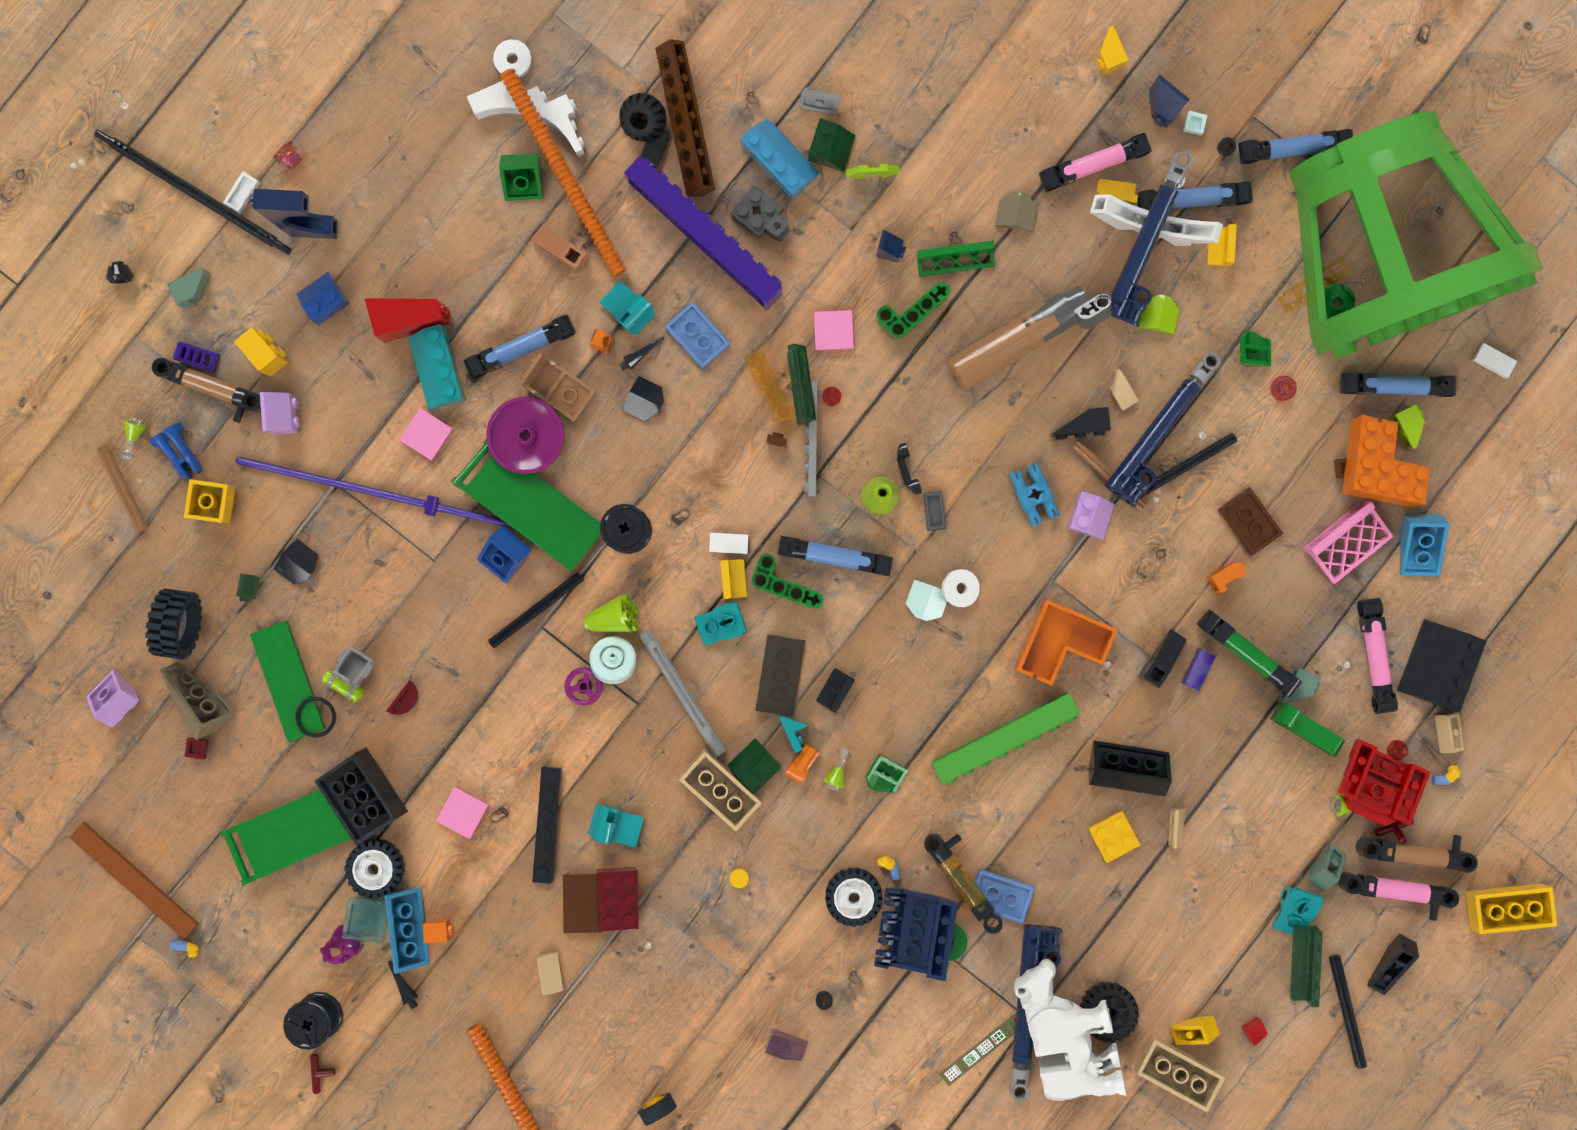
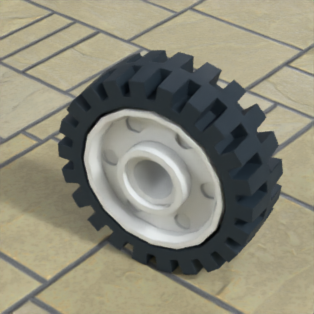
M372 839L361 843L350 852L345 862L344 871H346L345 879L348 878L347 883L353 887L352 890L354 892L357 891L358 895H364L365 898H379L389 894L399 885L405 872V862H403V855L399 854L400 850L396 849L394 844H389L386 840ZM372 864L378 867V873H374L371 870Z
M857 867L842 869L830 879L825 893L826 905L831 916L837 922L843 923L845 926H863L865 923L871 922L880 911L882 890L877 879L867 870ZM851 893L859 895L856 901H851L848 897Z

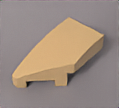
M1116 369L1114 373L1116 374L1115 379L1109 390L1112 391V396L1118 408L1123 411L1138 402V399L1121 370Z

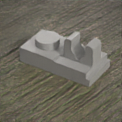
M805 87L804 91L801 92L799 108L837 115L840 95L820 92L819 89L813 91L809 90V87Z

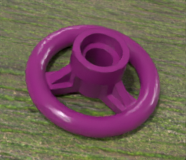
M580 667L569 673L565 680L564 688L569 700L577 705L586 706L593 704L599 699L603 690V683L596 678L591 668ZM584 673L583 679L579 680L577 685L570 686L572 679L577 674ZM590 675L595 678L597 683L595 694L592 691L593 683L589 679ZM582 683L587 684L586 690L581 688ZM579 691L580 693L587 694L590 699L580 700L572 692Z

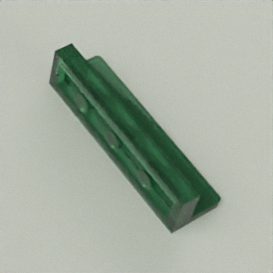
M791 344L787 346V358L797 425L801 426L817 419L806 346Z
M1294 926L1290 999L1292 1001H1307L1311 1007H1319L1323 933L1317 926Z

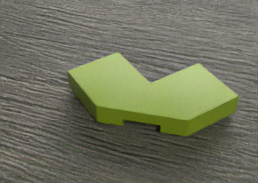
M887 163L879 164L876 167L859 165L846 170V177L863 179L872 175L887 178L900 174V167Z

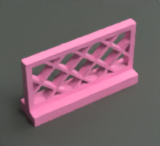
M1361 500L1303 547L1307 554L1313 557L1332 584L1337 583L1394 537L1374 510L1375 506L1371 501ZM1368 514H1371L1373 517L1372 526L1364 525L1365 517ZM1354 526L1359 527L1357 538L1349 537L1350 529ZM1363 527L1372 528L1370 539H1362ZM1376 529H1381L1386 536L1381 540H1375ZM1339 538L1344 539L1342 550L1334 549L1335 541ZM1349 539L1357 540L1355 551L1347 550ZM1361 541L1369 542V549L1366 552H1360ZM1324 550L1329 551L1328 562L1322 561L1318 556ZM1334 551L1342 552L1340 563L1332 562ZM1346 553L1355 554L1354 561L1351 564H1345ZM1339 565V574L1333 577L1331 566Z

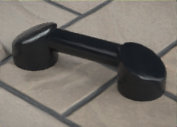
M904 442L898 446L897 462L906 487L912 493L918 495L922 493L918 479L911 480L905 458L910 457V454Z

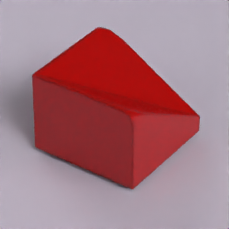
M1258 1017L1241 1026L1253 1046H1256L1268 1035L1262 1020Z

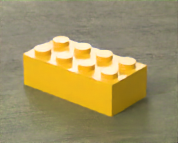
M1540 883L1465 891L1469 928L1478 934L1557 926L1553 887Z

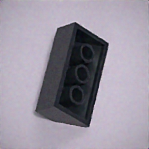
M1093 741L1089 764V785L1166 796L1172 783L1169 752Z

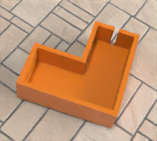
M1361 415L1352 419L1350 424L1342 494L1409 508L1426 505L1430 467L1394 460L1398 422L1385 419L1379 420V418Z
M1043 599L1013 670L1052 686L1067 651L1103 665L1118 629Z

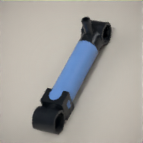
M1353 130L1324 131L1318 135L1264 141L1246 140L1238 144L1240 163L1251 164L1259 160L1318 154L1353 137Z
M1244 181L1221 183L1219 186L1176 189L1179 193L1176 199H1174L1171 209L1250 204L1253 202L1252 183ZM1144 190L1138 192V207L1149 211L1158 191Z
M563 315L545 326L500 346L490 347L479 352L480 354L472 355L463 362L471 379H476L553 342L567 339L575 335L576 331L569 315Z
M1340 374V393L1456 396L1457 377Z
M787 536L780 537L777 555L889 577L893 563V557Z

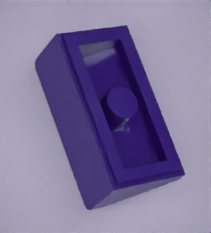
M1197 648L1181 683L1199 691L1215 656Z

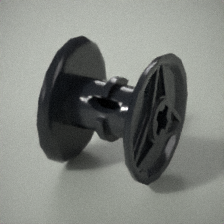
M619 504L606 511L601 519L600 532L607 546L620 553L632 554L639 552L647 546L651 539L652 526L650 519L640 509L630 504ZM629 527L630 529L629 531H624L623 528Z
M314 992L308 994L299 1003L294 1004L288 1009L283 1023L286 1038L292 1045L300 1049L311 1050L319 1047L327 1038L339 1030L343 1018L341 1005L335 997L328 993Z

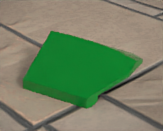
M1245 331L1240 336V363L1245 367L1271 366L1270 340L1263 338L1256 332Z
M878 754L865 776L867 786L876 792L895 793L907 774L908 769L888 757Z

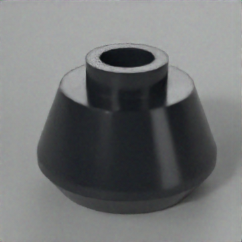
M112 262V266L108 267L106 280L112 284L128 283L134 278L129 266L125 265L124 262Z

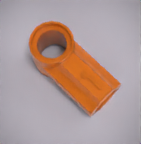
M806 743L784 774L798 784H801L820 752Z

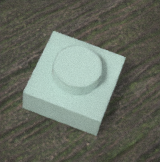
M1188 111L1183 132L1201 136L1204 132L1207 115Z

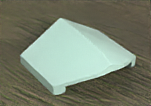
M914 580L905 604L915 617L928 621L942 617L947 601L943 597L942 589Z

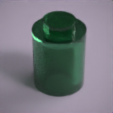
M240 573L236 596L240 597L239 601L251 602L252 599H256L260 576Z

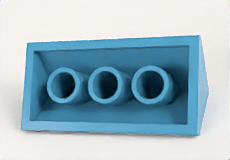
M421 888L393 890L385 895L393 969L394 974L428 965L430 962L427 943H424L423 923L425 921Z

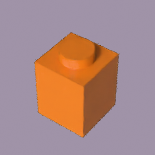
M450 918L427 920L423 923L424 943L447 942L454 934L453 924H450Z

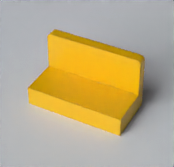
M1107 179L1098 180L1096 195L1110 194L1131 205H1135L1138 195H1135L1136 184Z
M1228 224L1225 228L1222 227L1218 243H1208L1207 265L1230 267L1235 263L1237 224Z
M721 560L724 599L747 597L744 560Z

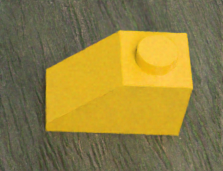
M1113 25L1106 32L1096 58L1097 67L1100 71L1102 70L1104 75L1124 67L1129 60Z
M1214 1016L1195 1017L1170 1026L1176 1045L1210 1044L1220 1035Z

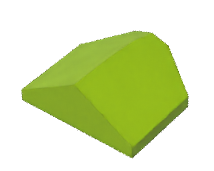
M1156 295L1151 298L1146 310L1142 312L1138 321L1140 323L1138 328L1174 335L1180 310L1170 297Z

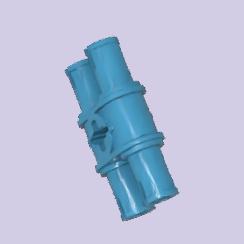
M1038 462L1026 467L1033 480L1032 486H1026L1020 470L1009 474L1016 489L1014 494L1017 495L1021 504V510L1026 512L1031 527L1043 523L1036 509L1039 503L1044 505L1049 520L1061 515L1053 500L1055 495L1052 494L1048 485V479L1043 477ZM1032 490H1034V492L1041 491V493L1037 496V500L1035 499V497L1028 498V496L1032 494Z

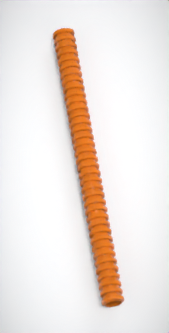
M514 68L505 70L500 75L503 85H506V90L510 91L509 95L515 101V106L519 107L518 111L522 112L521 116L525 118L524 122L528 123L527 127L531 128L530 132L534 134L533 138L537 139L536 143L540 144L539 148L543 150L542 154L546 155V160H549L548 164L552 166L551 170L555 171L554 175L558 176L557 180L561 182V187H564L563 191L567 192V197H570L569 201L573 203L572 207L576 208V213H579L578 217L582 219L581 223L585 224V229H588L587 233L591 235L590 239L594 240L593 244L597 245L596 249L600 251V256H603L602 260L606 261L605 265L612 272L611 276L616 277L626 271L627 267L623 266L624 262L620 261L621 257L617 255L618 251L614 250V245H611L612 241L608 239L609 235L605 234V229H602L603 225L596 218L597 214L593 213L594 209L587 202L588 198L584 197L585 193L578 186L579 182L575 181V176H572L573 172L569 170L570 166L566 165V160H563L564 156L560 154L561 150L557 149V144H554L555 140L551 138L552 134L548 133V128H545L546 124L542 122L543 118L539 117L540 113L536 112L537 108L533 106L534 102L530 101L531 97L527 96L528 92L524 90L525 86L521 85L522 81L518 79V74H515L516 70Z
M482 1023L473 1025L466 1033L467 1035L470 1034L469 1039L473 1040L472 1044L476 1045L475 1049L479 1051L478 1055L482 1056L481 1060L485 1062L484 1066H487V1071L491 1072L490 1077H493V1082L497 1083L495 1086L499 1087L498 1091L502 1093L501 1097L505 1098V1104L508 1103L507 1107L511 1109L510 1113L514 1114L513 1118L517 1120L516 1124L520 1125L519 1129L540 1130L537 1129V1123H534L535 1119L531 1118L532 1114L528 1113L529 1108L525 1107L526 1103L522 1102L523 1098L520 1097V1092L516 1091L517 1087H514V1081H511V1076H508L509 1072L505 1071L506 1067L502 1065L503 1061L499 1060V1055H496L497 1050H494V1045L490 1044L491 1040L487 1038L488 1034L484 1033L485 1029H482Z

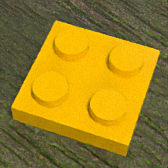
M1119 811L1087 828L1106 863L1141 846L1123 811Z

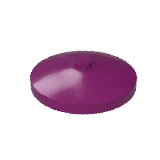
M518 397L503 403L491 416L487 426V444L494 459L504 468L519 474H533L548 468L558 458L564 444V428L556 411L547 403L532 397Z

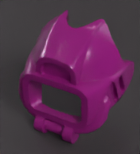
M346 925L338 926L333 932L331 939L324 947L320 948L323 962L336 965L347 962L363 949L364 944L360 946L362 935L348 932ZM330 948H339L341 954L332 957Z

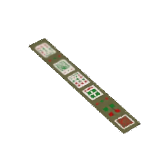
M1016 1013L940 1073V1076L948 1086L1015 1033Z

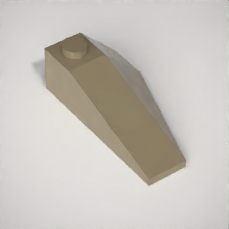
M178 662L159 670L185 725L195 740L213 734L235 716L234 711L222 696H217L210 690L211 688L208 685L200 683L195 679L196 676Z

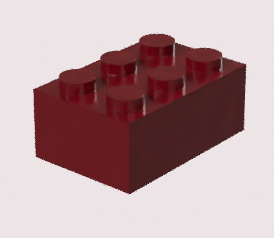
M635 867L596 869L597 927L599 931L639 929L638 870Z

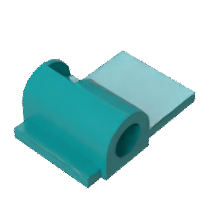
M620 280L599 302L616 318L615 320L623 328L635 336L656 315L653 311V306L640 294L636 295Z
M736 601L718 606L713 611L694 617L704 646L723 639L726 641L744 635L747 632L738 602Z
M596 804L588 831L589 835H593L592 839L605 844H610L614 841L636 848L644 817L620 811V808L606 804Z
M1285 886L1280 896L1281 910L1272 928L1302 938L1312 919H1315L1321 909L1323 897L1296 887Z

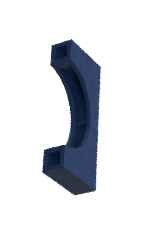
M254 189V195L251 196V206L253 209L289 236L337 239L338 220L333 216L308 213L309 196L305 192Z

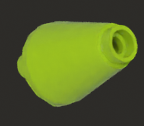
M883 476L870 479L864 485L861 494L865 507L875 514H887L897 506L900 498L896 483L890 478ZM881 489L886 490V496H880L879 491Z
M628 594L620 595L589 612L583 617V623L586 630H591L592 632L637 631L639 629L636 620L638 607L636 603L632 604Z

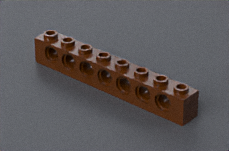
M669 39L655 48L686 197H702L715 190L685 43L684 41Z

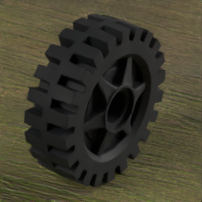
M1101 982L1098 986L1094 985L1091 990L1088 989L1086 991L1087 994L1086 996L1083 995L1082 1003H1080L1082 1009H1094L1102 1000H1106L1107 1008L1113 1009V1013L1110 1015L1113 1033L1091 1034L1099 1041L1116 1043L1117 1040L1119 1042L1123 1041L1124 1037L1128 1038L1130 1036L1129 1033L1135 1031L1134 1027L1138 1025L1139 1008L1136 1000L1126 988L1117 983L1107 982L1104 984Z

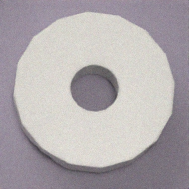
M510 39L503 41L494 52L493 61L500 74L507 69L514 68L516 70L515 74H518L520 78L528 73L532 64L530 50L519 40ZM511 55H516L518 60L516 63L510 64L508 58Z
M956 569L951 571L942 582L943 597L954 607H967L979 595L980 585L978 579L968 570ZM959 583L964 585V591L961 594L957 592V585Z

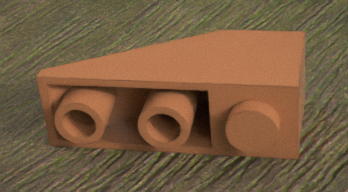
M544 226L540 227L531 242L578 274L589 259L584 251Z

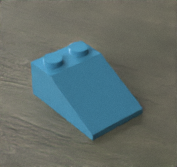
M1403 514L1400 531V575L1440 576L1450 523L1442 514Z

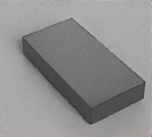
M942 491L923 493L927 531L946 529Z

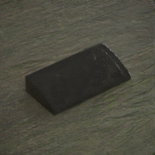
M767 634L755 711L793 716L805 640Z

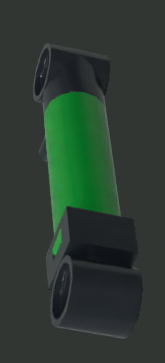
M1210 609L1197 622L1201 629L1228 648L1288 697H1291L1303 683Z

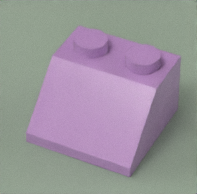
M260 392L263 431L273 435L298 433L300 420L296 414L298 400L295 398V395L291 393Z
M1078 492L1066 529L1104 540L1115 504L1090 493Z
M112 670L86 697L93 717L112 728L139 701L135 689L115 670Z

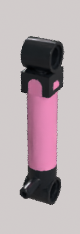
M1141 133L1127 141L1079 159L1068 160L1057 166L1049 167L1038 174L1045 192H1049L1074 183L1079 178L1130 159L1146 156L1152 152L1146 133Z
M1380 598L1359 600L1357 602V611L1361 618L1359 619L1360 631L1364 633L1373 691L1371 699L1372 708L1375 714L1396 712L1398 710L1396 693L1393 692L1384 630H1387L1385 617H1381L1384 611L1383 604Z
M1350 872L1341 873L1338 882L1339 887L1350 894L1431 904L1429 919L1432 921H1437L1439 906L1454 908L1459 903L1458 893L1446 886L1393 880L1360 873L1355 875ZM1353 879V885L1348 887V881ZM1448 893V899L1444 901L1443 897Z

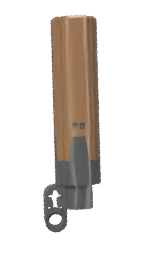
M1079 286L1065 294L1057 293L948 358L946 361L948 370L957 385L965 391L1077 323L1083 329H1090L1109 318L1112 314L1111 298L1106 294H1100L1089 300Z

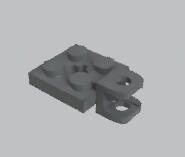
M756 185L748 191L730 212L733 218L758 238L766 232L774 240L782 241L789 233L786 220L780 216L784 208ZM760 207L761 214L753 215V209Z

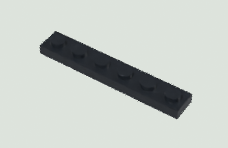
M541 767L532 879L534 883H553L562 769L559 767Z

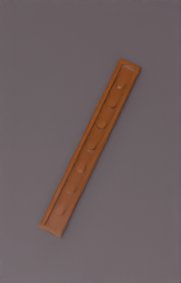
M86 822L82 823L69 837L183 939H186L198 926L199 923Z

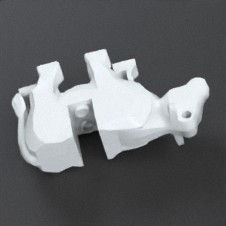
M1043 959L1039 965L1028 969L1021 977L1016 978L1013 989L1021 1000L1022 1008L1025 1009L1035 1055L1039 1057L1040 1076L1046 1098L1053 1101H1064L1085 1095L1099 1097L1116 1093L1126 1095L1121 1070L1104 1076L1112 1068H1121L1117 1044L1112 1043L1107 1050L1097 1055H1094L1091 1051L1092 1041L1090 1034L1113 1033L1106 1000L1100 1001L1094 1009H1082L1069 1000L1054 996L1053 978L1056 968L1049 959Z

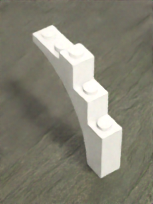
M503 81L467 96L478 120L497 114L522 113L518 111L519 107L515 106V101L512 100V96L509 95L510 91L506 90V85H503ZM538 86L527 90V96L531 97L530 101L534 102L533 106L537 108L536 112L540 113L539 117L543 118V122L549 124L563 135L572 146L578 158L585 155L583 151L585 144L581 137L577 138L575 133L578 129L573 119L576 118L574 111L577 108L573 99L569 100L565 94L552 101H548L545 92H540Z
M1110 194L1095 195L1090 214L1118 230H1134L1139 233L1149 211L1126 203ZM1168 216L1158 238H1163L1174 246H1191V243H1218L1223 224L1220 222L1196 221Z

